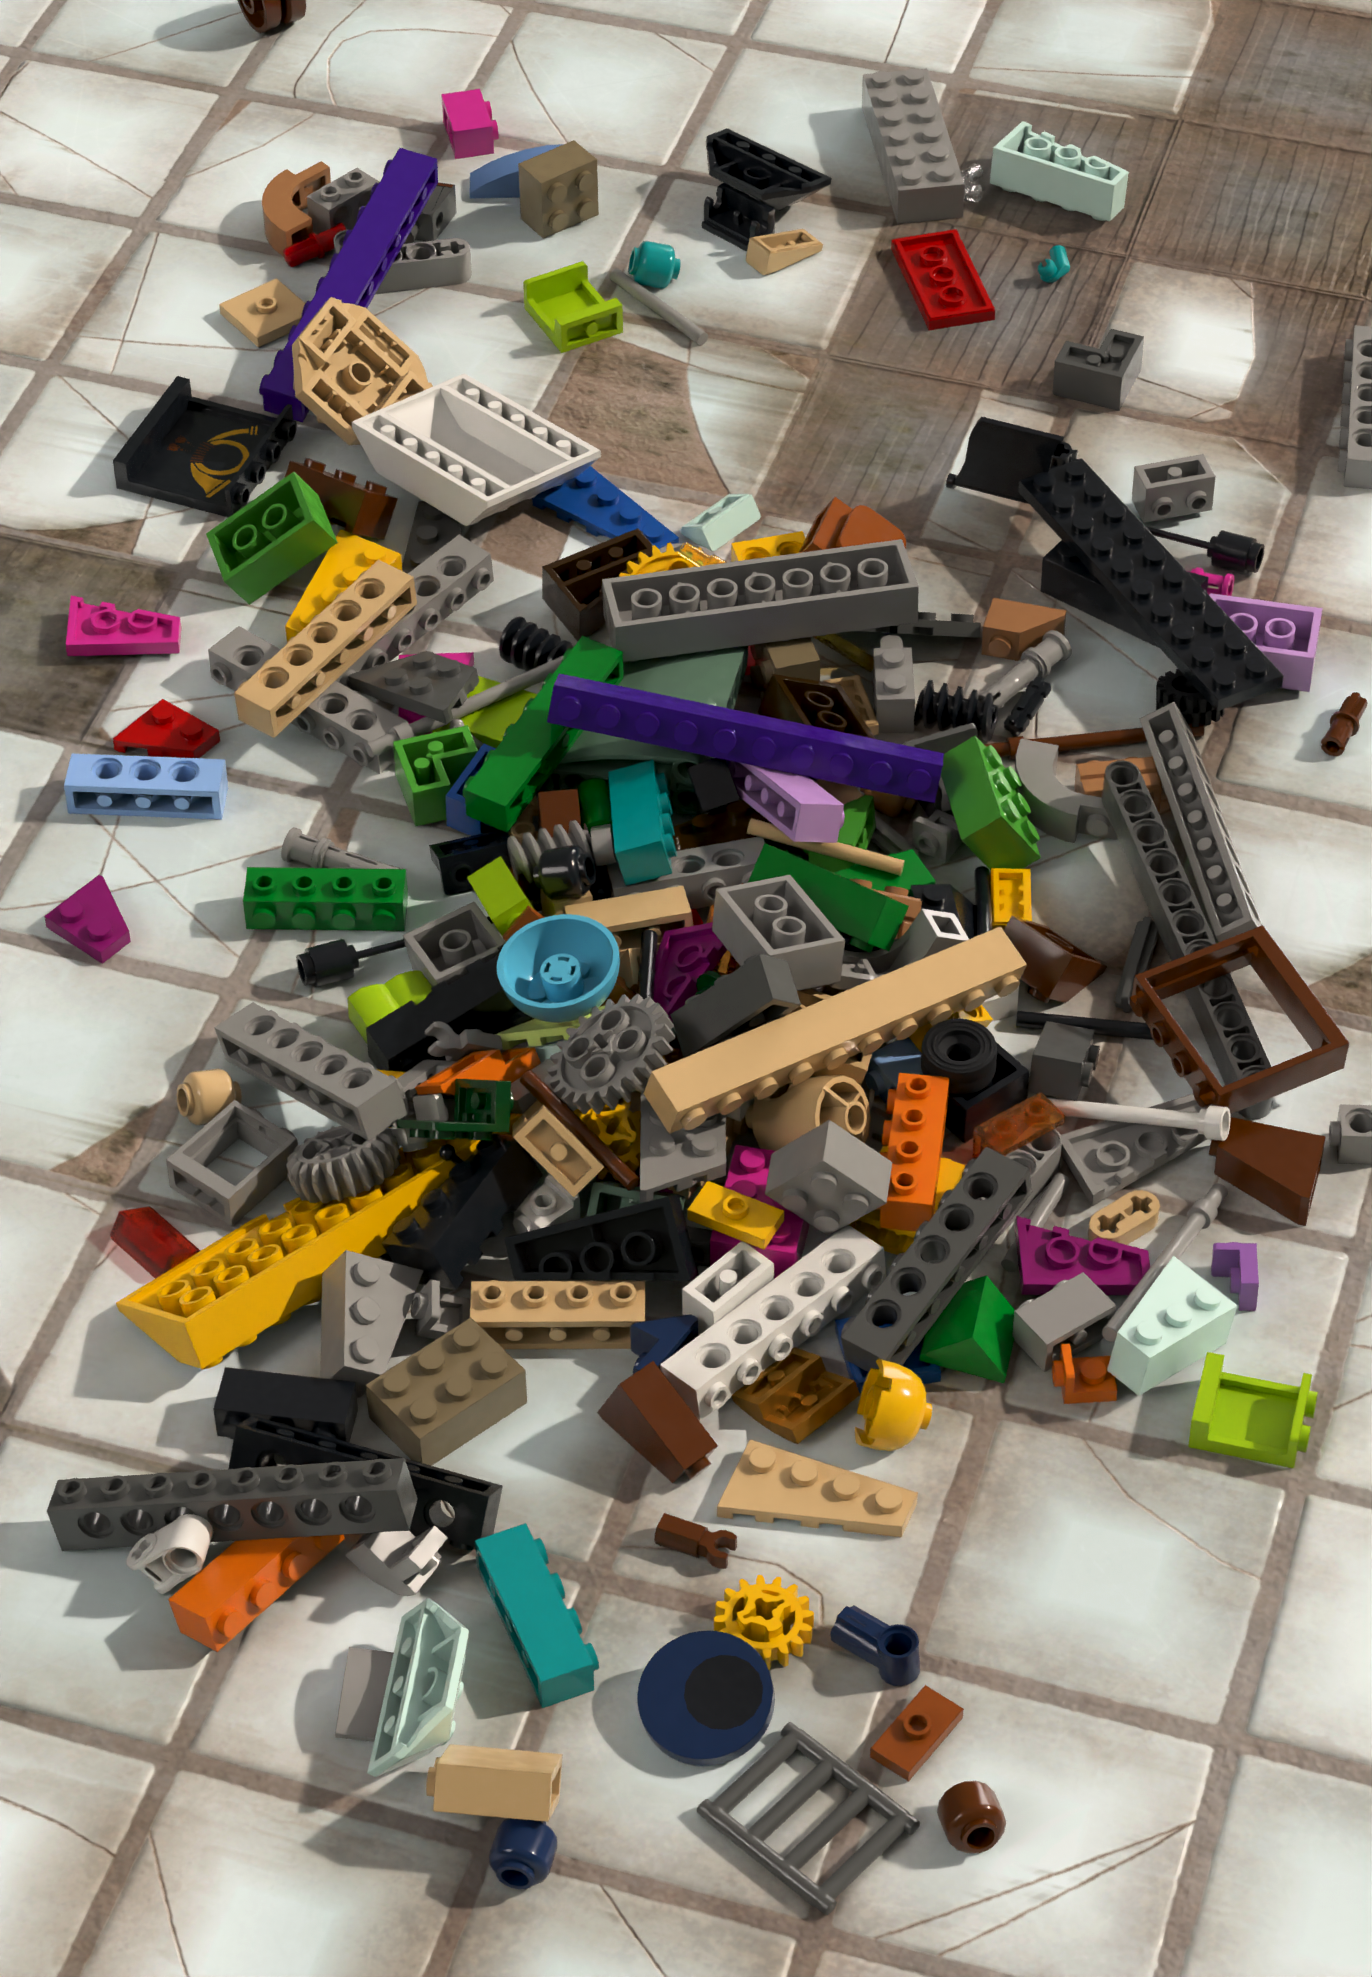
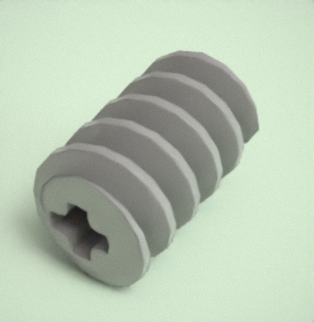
M572 820L569 823L568 833L561 824H557L553 829V837L545 828H541L538 831L537 841L530 832H526L523 834L522 845H520L515 836L508 837L507 848L517 882L519 875L523 874L529 884L533 883V869L538 865L541 854L547 849L570 845L579 846L585 853H589L595 863L592 841L586 824L584 823V829H582L576 820Z

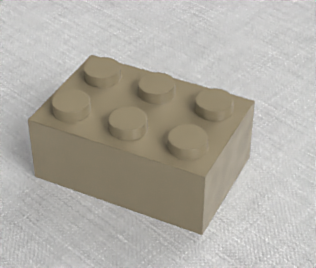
M470 1317L366 1384L368 1415L411 1460L432 1466L527 1403L526 1372L516 1360Z

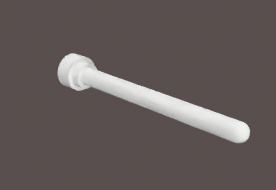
M1039 1097L1033 1103L1034 1110L1039 1114L1196 1129L1199 1134H1204L1206 1139L1221 1141L1227 1139L1231 1122L1228 1107L1211 1105L1208 1109H1201L1199 1113L1045 1097Z

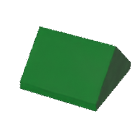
M987 1275L964 1282L925 1334L919 1360L1004 1383L1014 1342L1013 1322L1015 1309Z

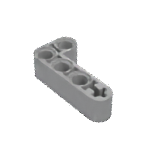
M348 230L341 231L334 236L335 253H339L342 249L344 237ZM451 238L403 244L376 294L457 285L467 282L472 275L469 243L463 239Z

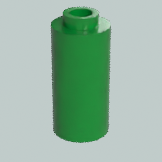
M600 778L585 780L577 787L581 828L584 829L585 823L590 837L591 827L612 824L609 783Z

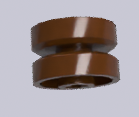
M237 0L247 22L259 33L275 29L280 25V22L289 24L300 20L305 16L306 0Z

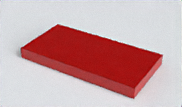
M957 229L892 239L891 250L929 331L995 320V308Z

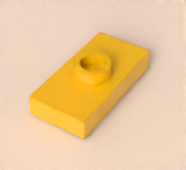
M991 868L990 885L993 929L1001 926L1004 930L1011 916L1032 921L1030 869Z
M707 1180L687 1209V1219L765 1250L784 1221V1210Z

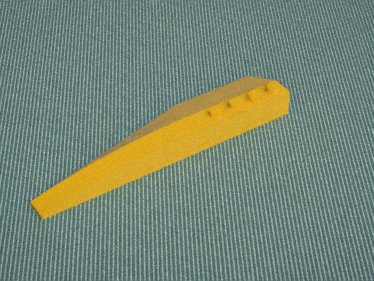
M510 1113L509 1132L493 1133L513 1135L512 1124L522 1114ZM435 1139L428 1143V1148L410 1152H403V1147H400L398 1150L401 1156L399 1160L400 1166L394 1170V1174L391 1177L385 1178L381 1185H375L370 1188V1191H363L357 1194L356 1197L344 1198L341 1202L332 1200L327 1204L321 1201L310 1203L306 1200L302 1201L300 1197H297L283 1204L286 1212L270 1220L266 1214H262L248 1221L116 1302L118 1310L177 1361L200 1369L214 1367L230 1351L254 1342L257 1339V1334L270 1326L286 1322L291 1317V1313L298 1308L322 1299V1273L344 1251L347 1250L378 1258L387 1251L381 1243L392 1233L393 1226L399 1220L415 1211L421 1205L420 1201L423 1196L431 1190L437 1189L449 1177L450 1170L455 1166L452 1161L441 1159L439 1155L440 1148L446 1144L452 1145L455 1148L456 1155L465 1161L477 1150L476 1146L480 1140Z

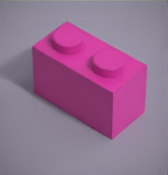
M474 89L441 94L443 123L455 159L494 154V140L499 139L496 120H492L490 102L484 101L481 90Z

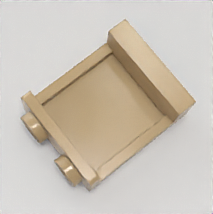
M538 1100L512 1124L513 1138L573 1197L604 1168V1165Z

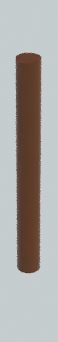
M532 1070L526 1071L521 1076L520 1083L628 1191L636 1188L640 1178Z

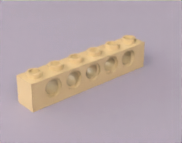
M379 559L367 571H363L354 583L344 592L338 594L328 607L320 614L314 616L302 631L289 639L287 644L276 655L268 659L251 678L238 687L234 692L238 719L275 738L417 605L414 577Z

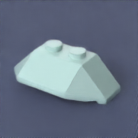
M429 1598L401 1617L367 1772L374 1777L422 1758L437 1747L445 1745L455 1730L456 1723L453 1717L456 1703L462 1694L464 1686L461 1678L465 1664L469 1630Z

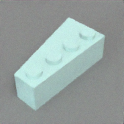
M1022 121L993 147L990 184L1000 186L1005 191L1022 193L1031 196L1036 201H1047L1059 205L1068 211H1078L1091 215L1092 218L1100 221H1111L1124 208L1128 171L1097 156L1086 158L1081 155V149L1072 144L1061 146L1054 142L1055 136L1045 131L1038 135L1031 131L1032 125Z

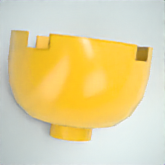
M877 1359L876 1363L879 1369L870 1368L861 1391L857 1414L863 1415L865 1423L864 1430L855 1427L856 1443L860 1446L892 1451L903 1448L916 1437L919 1428L927 1429L932 1416V1404L926 1403L925 1387L921 1378L912 1370L894 1362Z

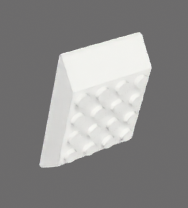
M461 374L352 421V429L376 473L465 526L474 525L490 515L505 511L512 505L534 498L537 494L552 487L562 485L565 481L580 475L601 457V450L466 374Z

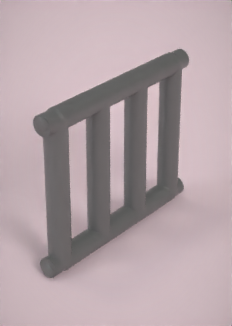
M789 1722L781 1731L780 1735L782 1738L713 1802L705 1799L697 1807V1813L813 1907L819 1909L825 1915H829L837 1904V1901L834 1899L904 1832L912 1835L919 1828L920 1821L804 1730ZM796 1750L800 1751L817 1765L749 1829L745 1828L728 1814ZM832 1777L852 1792L784 1858L764 1843L776 1829ZM867 1805L888 1820L820 1886L799 1871Z

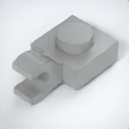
M436 1021L425 1030V1035L434 1036L439 1040L428 1048V1053L435 1057L445 1056L446 1061H459L474 1051L500 1050L501 1052L503 1050L501 1036L484 1033L478 1029H465L458 1035L446 1023Z

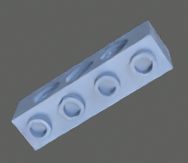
M71 753L64 790L68 814L222 820L228 791L225 759Z

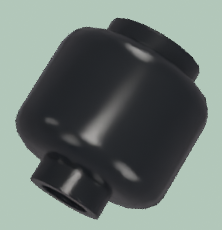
M570 845L545 850L539 858L538 865L533 869V878L536 887L543 889L545 895L551 900L576 898L586 895L590 885L595 883L596 868L594 860L589 853H585L579 846Z

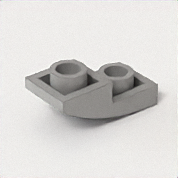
M349 1647L335 1731L337 1738L374 1742L394 1652Z

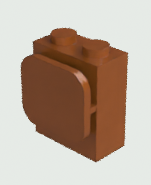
M834 497L816 516L799 553L900 539L903 540L906 549V538L899 528L871 508L859 505L852 509L837 497Z

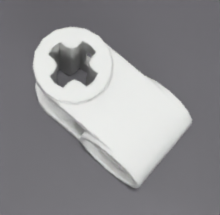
M194 1514L179 1516L163 1528L141 1538L129 1552L126 1564L132 1570L139 1569L154 1582V1588L159 1593L169 1592L178 1583L192 1575L198 1574L202 1570L214 1532L212 1525L206 1519Z

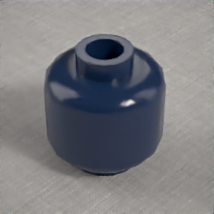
M505 1819L498 1827L489 1854L490 1866L499 1881L511 1888L528 1889L531 1886L542 1883L549 1875L558 1845L557 1836L545 1821Z

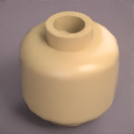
M222 1069L189 1073L184 1078L183 1084L178 1085L176 1094L177 1105L181 1115L187 1117L195 1125H206L234 1100L241 1103L242 1099L238 1082L232 1081L228 1072Z

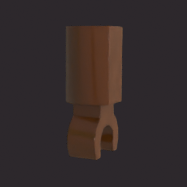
M666 1513L663 1514L656 1527L655 1544L696 1558L700 1556L706 1557L709 1564L719 1569L727 1568L728 1554L717 1549L727 1548L735 1551L737 1548V1536L733 1532L727 1530L710 1532L708 1527Z

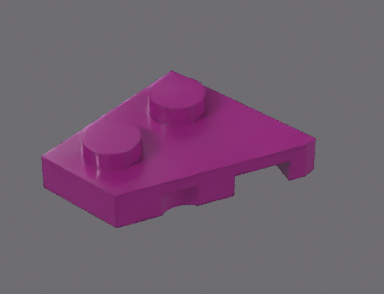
M101 875L96 876L44 916L46 928L102 964L131 942L129 929L104 877Z

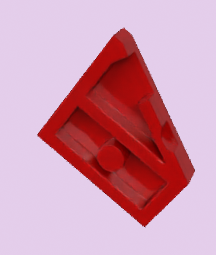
M164 699L160 700L113 738L114 750L126 753L128 747L147 749L148 756L200 758L220 742L218 729Z

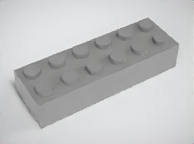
M910 68L905 71H878L873 74H863L862 109L897 224L962 218L965 184L927 68Z

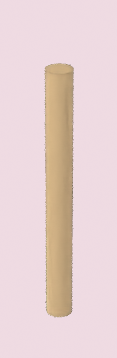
M753 818L750 819L747 834L899 876L902 874L905 860L840 842H794L773 824Z

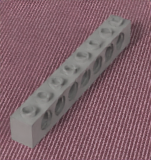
M1175 702L1139 718L1217 940L1221 942L1261 926L1260 918L1191 728Z

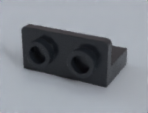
M496 830L429 845L431 860L440 871L443 892L446 895L473 890L467 877L500 856L508 868L512 867L507 848V840L510 837L509 833Z

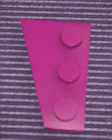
M71 595L66 636L67 656L180 653L181 620L180 617L137 609L132 613L116 610L115 604L101 602L100 606L85 604L82 597Z

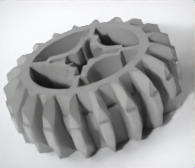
M332 1126L327 1131L318 1132L313 1138H306L304 1144L294 1148L293 1153L287 1157L288 1163L286 1166L289 1172L287 1175L291 1186L294 1187L296 1194L299 1195L301 1200H306L310 1203L321 1201L325 1204L332 1200L341 1202L344 1198L356 1197L357 1194L363 1191H370L371 1187L381 1185L385 1178L391 1177L394 1174V1170L400 1166L399 1160L401 1156L398 1151L400 1147L396 1136L392 1134L391 1128H387L368 1141L343 1126Z

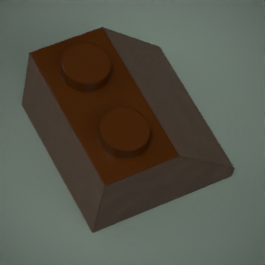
M1011 916L1003 930L1027 964L1020 980L1030 986L1027 990L1030 995L1048 1004L1050 999L1064 1003L1068 1002L1102 975L1107 968L1105 964L1045 925Z

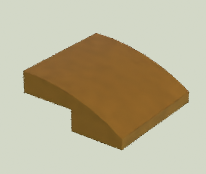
M794 1347L784 1360L775 1361L762 1371L754 1383L744 1385L732 1394V1400L749 1416L770 1431L793 1443L799 1444L856 1399L860 1393L854 1380L826 1371L821 1356Z

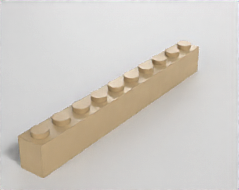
M1001 926L656 1069L651 1072L643 1094L669 1134L682 1128L692 1130L701 1125L706 1118L718 1113L722 1115L732 1113L742 1103L755 1097L758 1100L765 1099L772 1095L779 1087L792 1082L793 1085L800 1084L810 1078L814 1072L826 1067L828 1070L835 1069L845 1063L848 1058L859 1053L863 1055L871 1054L880 1048L883 1043L894 1038L897 1040L906 1039L918 1028L927 1024L934 1026L947 1020L951 1014L963 1009L965 1011H972L983 1004L986 999L993 996L1005 997L1018 988L1020 985L1019 980L1027 964Z

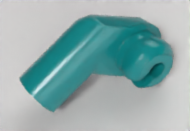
M1061 245L1053 246L1050 249V259H1045L1047 263L1045 267L1041 262L1037 267L1041 280L1046 283H1054L1070 271L1066 249Z

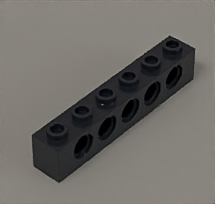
M251 1416L236 1426L228 1469L277 1466L274 1460L275 1453L283 1457L286 1465L398 1459L402 1457ZM405 1458L418 1498L409 1530L414 1536L417 1537L435 1525L448 1537L447 1540H450V1544L453 1547L463 1550H474L475 1540L494 1534L502 1485ZM441 1500L448 1502L453 1507L455 1518L447 1516L442 1511Z

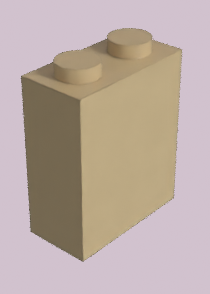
M449 1744L442 1756L436 1757L434 1767H429L426 1795L434 1797L433 1811L549 1822L559 1803L563 1754Z

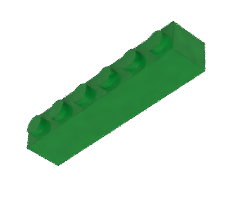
M582 636L573 648L566 650L561 664L554 673L547 675L540 692L534 699L530 698L527 701L523 713L517 722L507 727L503 740L497 748L487 753L481 769L475 776H470L463 788L466 816L504 832L510 830L584 731L547 723L553 686L558 674L619 685L624 678L622 651Z

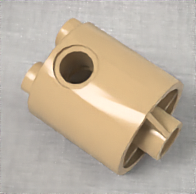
M844 1075L811 1076L806 1081L797 1085H793L792 1082L779 1087L772 1095L765 1099L758 1100L755 1098L754 1104L749 1106L745 1115L746 1124L753 1130L759 1147L773 1151L779 1150L828 1120H831L865 1143L869 1135L871 1122L869 1102L864 1089L855 1079Z

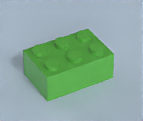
M295 472L289 474L206 533L224 582L249 605L338 543L319 495Z
M976 735L946 752L943 758L941 777L961 840L990 870L991 868L1023 869L1039 860L1041 856L1036 842L1040 840V837L1034 825L1027 818L1031 810L1025 798L1018 791L1022 783L1015 770L1011 766L1005 768L995 748L992 745L986 747Z

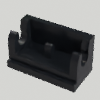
M724 182L717 186V201L715 205L712 198L706 197L704 202V221L702 222V228L745 251L748 249L750 238L775 233V208Z

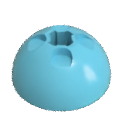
M572 914L548 916L525 925L507 940L498 956L497 976L508 999L525 1014L545 1022H570L577 1020L580 1016L585 1017L592 1013L594 1006L599 1008L609 997L619 973V948L613 934L596 920Z

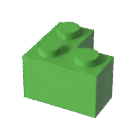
M468 725L393 741L395 775L415 826L447 820L446 794L478 752Z

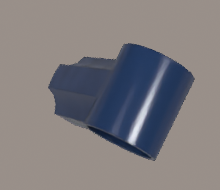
M855 1605L852 1607L846 1606L837 1615L836 1622L830 1631L831 1641L879 1668L881 1678L890 1685L905 1686L917 1679L920 1674L919 1638L911 1627L899 1624L889 1626Z

